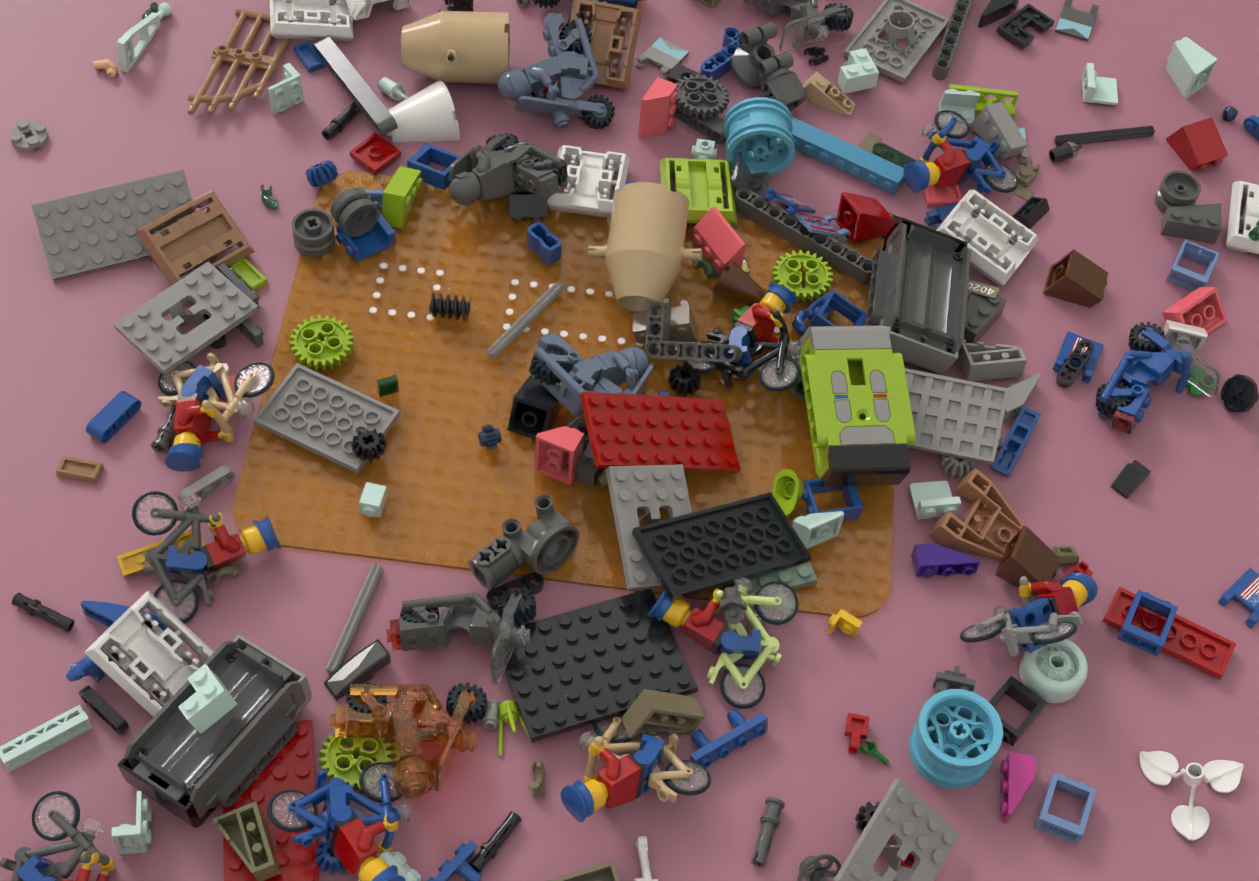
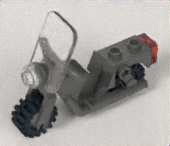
M743 0V2L757 7L765 13H771L773 16L785 13L786 7L790 8V22L784 26L779 50L783 53L812 44L817 39L822 42L828 38L830 31L841 30L842 32L844 29L847 31L851 27L854 12L851 11L852 9L846 5L842 6L841 3L839 5L837 3H829V5L824 7V10L818 12V0Z
M514 589V592L508 590L507 594L503 592L497 601L498 614L477 593L402 601L403 607L400 617H398L399 620H390V629H386L387 642H392L393 651H408L442 646L447 648L452 637V629H463L469 633L472 644L493 645L490 668L492 669L493 684H499L514 651V647L518 648L519 645L527 647V642H531L530 630L525 629L523 622L528 624L530 623L529 620L533 621L534 617H536L535 596L531 595L529 591L525 593L523 589L518 592V589ZM438 607H446L445 609H441L442 613L439 616Z

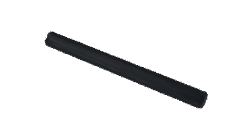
M1153 126L1056 135L1054 142L1055 145L1061 146L1065 143L1070 145L1153 136L1155 130Z

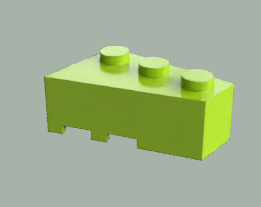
M399 166L383 191L382 216L391 227L403 229L417 192L422 188L423 178H421L420 170Z

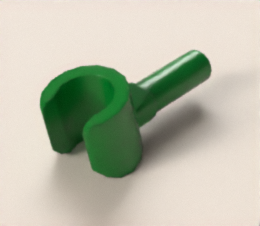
M864 741L868 745V749L859 747L861 753L872 754L885 765L889 763V760L876 750L877 746L874 741Z

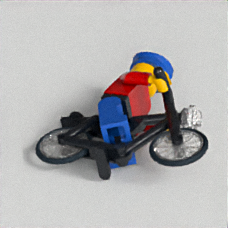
M771 282L768 286L769 289L765 291L764 298L759 304L754 303L737 320L730 336L724 335L719 329H714L712 332L707 331L706 336L709 340L718 341L717 343L713 341L699 342L738 346L743 354L739 362L723 363L684 360L686 366L693 364V369H699L700 374L709 373L715 369L720 370L724 386L727 389H731L733 386L732 376L735 380L743 382L748 376H754L755 369L764 365L759 374L760 383L763 387L771 391H784L793 387L801 375L799 365L793 360H797L800 357L802 347L800 341L796 340L793 342L790 340L785 324L786 320L782 313L790 312V306H793L797 301L795 294L785 286ZM775 326L780 330V339L772 336ZM693 347L691 349V355L695 356L696 348ZM711 348L709 352L711 358L715 355L714 348ZM733 349L728 351L730 359L734 356ZM764 349H772L769 353L752 362L753 356L761 354Z

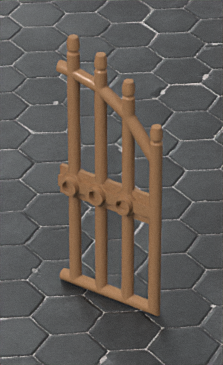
M236 9L235 15L239 16L224 45H217L213 50L211 58L215 59L205 80L196 95L189 94L188 101L192 102L188 109L189 115L195 113L200 103H211L207 109V114L212 115L219 103L231 101L228 110L233 112L240 99L254 93L253 100L257 101L260 99L290 39H282L273 57L264 55L273 38L269 28L258 51L253 53L247 52L262 22H270V15ZM246 18L256 19L241 48H230ZM224 62L232 63L215 96H204L221 64ZM243 65L249 66L237 91L224 95L238 67ZM255 70H266L259 83L247 87Z

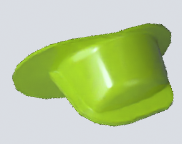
M783 469L777 473L774 478L772 495L787 516L795 508L796 502L802 498L804 491L802 481L791 469Z

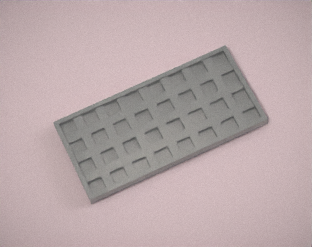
M184 169L31 205L52 280L150 257L151 255L135 231L192 200ZM166 231L160 233L162 237H164Z
M905 368L916 435L915 444L907 447L994 465L1010 389Z

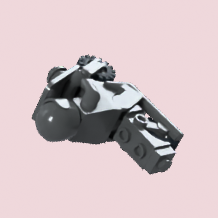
M501 133L497 136L493 135V138L489 137L486 140L484 150L482 146L475 145L452 163L449 169L451 180L449 194L454 202L463 206H469L480 198L485 201H494L497 197L508 196L521 189H525L538 197L546 198L559 192V187L566 188L568 185L565 160L527 141L519 142L516 135L513 136L511 133L509 135L508 133L504 135Z

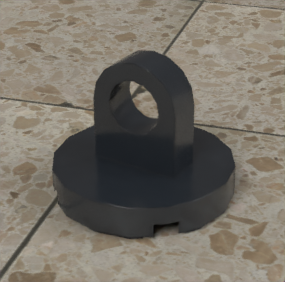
M1237 374L1225 381L1221 391V399L1225 403V408L1231 412L1244 413L1249 411L1258 402L1257 384L1251 377Z

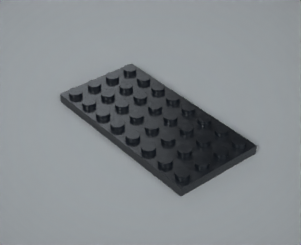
M771 492L635 527L632 531L634 538L671 601L809 562L811 559V555Z

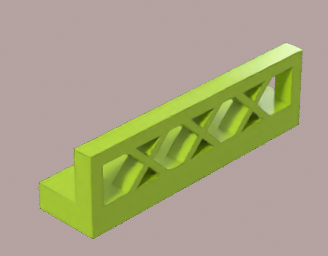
M949 84L948 90L956 89L964 92L972 90L980 93L974 115H978L986 105L1003 102L1011 118L1014 119L1018 92ZM994 95L995 98L987 99L986 96ZM1005 97H1013L1012 101L1003 100Z

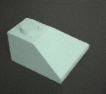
M843 511L799 516L793 521L792 527L806 549H809L838 536L844 513Z

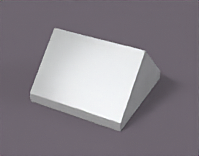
M1166 320L1164 327L1165 340L1170 342L1172 349L1175 352L1179 349H1187L1196 357L1208 336L1205 329Z

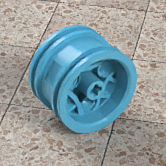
M755 97L737 103L727 112L724 118V134L727 140L726 159L733 170H735L734 164L737 161V157L741 155L751 174L769 172L770 177L784 171L792 163L795 156V147L792 136V117L789 109L775 99Z
M949 689L933 695L921 709L909 740V755L918 773L927 781L946 789H963L978 783L985 776L1002 743L1003 726L999 714L985 698L971 691ZM937 721H942L945 725L939 724Z

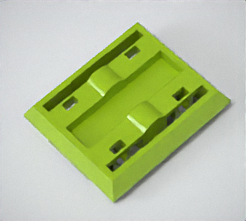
M664 158L660 161L661 184L668 186V190L671 191L670 176H675L673 192L676 193V190H679L689 200L687 223L697 224L712 207H716L731 227L737 224L734 186L731 182V177L733 176L732 168L727 160ZM721 177H723L724 193H722ZM723 198H725L726 209L723 206Z

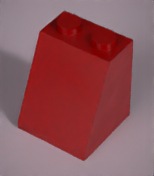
M1212 117L1183 126L1166 138L1168 144L1190 171L1198 169V171L1204 170L1210 164L1212 166L1219 165L1223 162L1222 159L1228 156Z
M847 192L841 193L836 223L841 229L846 228L851 232V235H846L853 243L892 234L895 219L876 198Z

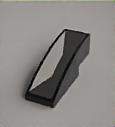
M377 639L346 661L324 682V685L333 698L338 700L348 694L349 689L352 690L354 685L358 687L359 683H366L373 678V673L390 664V654L380 640Z

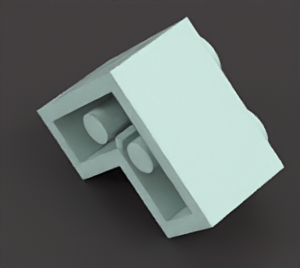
M866 48L850 51L847 66L840 67L837 82L844 94L876 87L879 71Z
M206 664L187 678L196 692L178 706L185 718L200 734L237 705V702L218 676Z

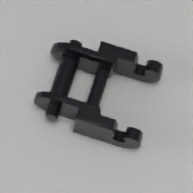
M811 47L804 50V55H807L808 52L809 55L816 57L808 60L809 65L812 62L813 65H820L829 59L828 55L824 54L825 48Z

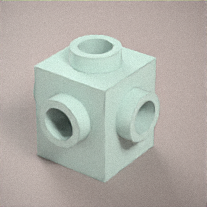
M697 139L696 146L692 145L691 156H694V159L716 160L717 149H714L715 141Z

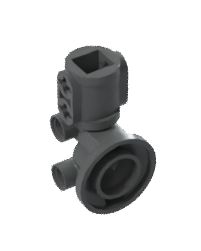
M770 22L741 32V44L734 52L731 60L732 69L736 77L749 87L761 88L766 98L775 99L783 103L789 111L800 106L806 100L807 95L797 74L788 69L794 64L792 55L789 52L775 55L773 47L767 43L769 39L777 36L775 24Z
M541 494L535 498L534 505L537 520L526 531L521 528V524L517 519L510 518L505 520L502 524L503 536L493 540L476 554V557L468 561L473 575L486 589L490 590L510 577L516 569L521 567L524 561L538 574L544 575L557 570L571 557L579 542V531L554 509L551 496Z

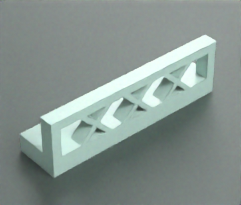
M78 705L0 746V758L9 773L92 729V725L85 711Z

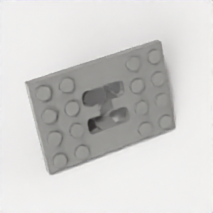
M884 0L844 50L843 56L849 57L850 51L866 48L880 73L904 84L945 30L950 19L909 0ZM885 29L889 35L888 41L878 39ZM907 38V48L905 50L896 47L898 45L897 39Z
M206 262L116 322L114 327L161 373L166 375L258 312L259 308L256 303L211 263ZM189 300L193 301L195 305L188 309V313H185L182 304ZM170 313L172 320L167 321L163 317ZM203 314H207L210 316V318L207 319L205 322L203 320ZM192 320L193 324L199 325L187 334H181L180 328L186 324H191Z
M683 465L609 466L605 470L627 590L663 588L634 538L632 531L635 527L640 526L639 522L651 524L660 521L659 508H666L669 512V518L692 513ZM637 509H644L646 513L638 518Z
M894 779L833 881H934L960 834L901 779ZM891 835L896 839L897 845L886 844ZM884 849L888 856L887 870L885 873L875 872L873 866ZM909 853L915 857V862L911 869L901 866V860L905 861Z

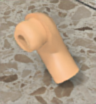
M108 59L93 62L95 70L105 69L109 77L113 78L118 74L117 66Z

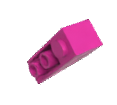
M1009 752L1006 759L1001 762V773H1004V780L1001 781L1000 793L1004 794V801L1002 800L1000 804V814H1003V823H1007L1035 778V756Z

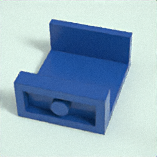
M381 213L376 225L361 236H348L340 228V225H337L336 239L340 245L343 244L348 256L353 257L356 263L396 245L395 231Z

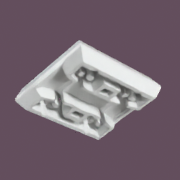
M269 0L270 32L274 38L321 40L329 36L333 41L349 42L354 38L353 18L345 0Z
M561 146L557 157L565 160L566 164H568V185L564 188V193L557 192L548 196L547 206L551 210L611 218L613 200H609L612 185H616L615 191L623 189L626 183L630 158L624 153L608 151L606 154L582 151L581 147ZM615 171H619L617 181L613 180Z
M1237 181L1232 184L1226 247L1230 250L1259 254V185L1244 181ZM1243 198L1245 199L1244 204L1246 205L1244 206V210L1242 212V215L1240 216L1241 200Z
M969 190L934 232L959 243L960 245L954 252L960 253L964 247L971 249L970 266L998 286L1006 284L1039 241L1037 234L975 190Z
M147 591L84 654L154 717L162 709V706L188 681L187 678L201 667L197 658L193 659L189 651L186 652L181 648L183 641L204 662L214 651ZM147 608L168 628L163 631L158 626L159 623L156 620L152 621L150 619L151 616L148 613L145 614L143 610ZM149 621L153 627L150 629L144 622ZM116 652L120 658L119 661L111 655ZM186 658H189L192 661L193 665H189L184 660ZM154 690L160 693V699L152 693Z

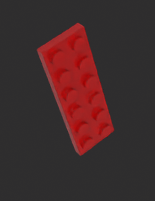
M1119 587L1102 622L1121 630L1135 594ZM1138 605L1131 625L1160 637L1167 618ZM1175 614L1161 651L1221 679L1236 643Z

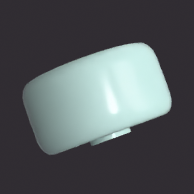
M1065 639L1057 643L1047 644L1032 653L1026 651L1020 663L1019 674L1023 685L1047 703L1057 704L1069 701L1077 695L1086 680L1088 664L1082 650L1072 641Z

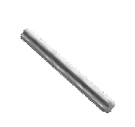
M555 282L487 350V356L495 359L564 290L563 284Z
M373 564L327 664L326 671L329 674H333L341 667L383 572L381 565Z

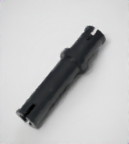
M354 101L337 118L332 119L330 125L322 131V136L326 140H331L337 132H341L344 126L360 111Z
M19 592L12 599V605L27 611L28 615L37 616L65 630V632H70L74 627L75 620L42 605L41 601L37 599L32 600Z
M511 811L490 839L480 846L481 850L469 863L478 873L482 872V869L491 858L494 859L496 857L497 850L522 821L521 817Z

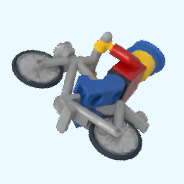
M1070 573L1059 583L1049 581L1030 583L1023 576L1019 580V595L1022 597L1024 607L1009 610L1004 606H997L993 611L992 618L966 628L960 634V639L964 642L975 643L995 637L1002 632L1003 634L999 636L1000 641L1006 642L1009 653L1012 656L1019 654L1017 644H1019L1021 650L1032 653L1047 644L1063 641L1076 633L1077 625L1083 624L1078 608L1095 599L1097 595L1096 582L1090 576L1083 573ZM1032 592H1043L1037 595L1036 598L1033 601H1031L1030 596L1032 595Z

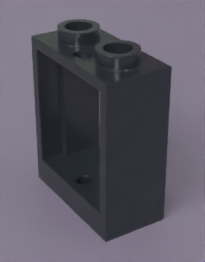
M1011 676L989 703L995 707L1006 694L1031 712L1017 730L1001 719L1003 726L1002 741L1014 746L1039 716L1047 702Z

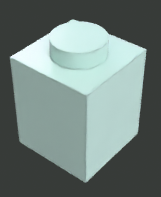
M366 482L359 501L361 514L368 517H381L387 500L386 486Z

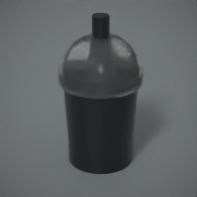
M1068 141L1061 146L1049 150V158L1053 163L1073 159L1082 146Z

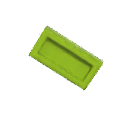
M246 258L229 266L235 271L239 279H243L251 291H257L268 284V279Z

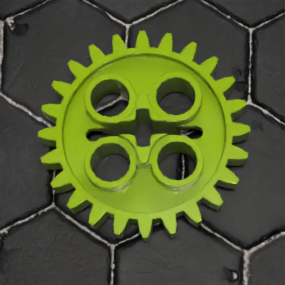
M792 250L791 255L786 252L785 257L779 256V261H775L771 279H774V283L790 289L795 294L797 301L801 298L802 302L805 303L807 298L812 302L813 297L819 299L820 295L823 296L826 291L829 292L833 281V273H831L832 268L827 267L828 262H822L823 257L816 258L817 253L810 255V252L807 251L806 254H803L802 250H800L799 254H796ZM801 264L803 265V273L800 272ZM802 278H803V280H804V283H803V287H804V288H802V285H801Z
M318 315L317 319L310 316L309 322L303 319V325L297 324V329H293V335H290L289 344L291 354L295 356V361L300 360L301 365L307 363V368L309 369L315 366V371L319 367H322L325 371L326 366L334 369L333 364L335 363L341 366L340 360L347 361V356H351V350H354L352 330H349L348 324L343 325V320L337 322L335 316L331 320L328 315L324 319L321 318V315Z
M352 723L349 730L343 725L341 733L335 729L334 737L328 735L327 742L322 743V750H320L319 757L321 758L319 759V765L322 766L321 770L325 769L328 774L326 781L340 777L345 781L346 785H352V790L357 788L360 794L362 790L359 785V778L362 768L377 762L393 763L391 759L393 751H389L391 744L386 743V736L379 738L380 730L372 733V726L364 730L363 724L359 726V729H356ZM349 745L351 748H343L342 746ZM371 748L373 751L368 752L365 749ZM346 765L348 768L342 769L338 766ZM375 767L366 773L364 785L368 792L370 791L371 784L375 787L378 786L381 774H390L391 768Z

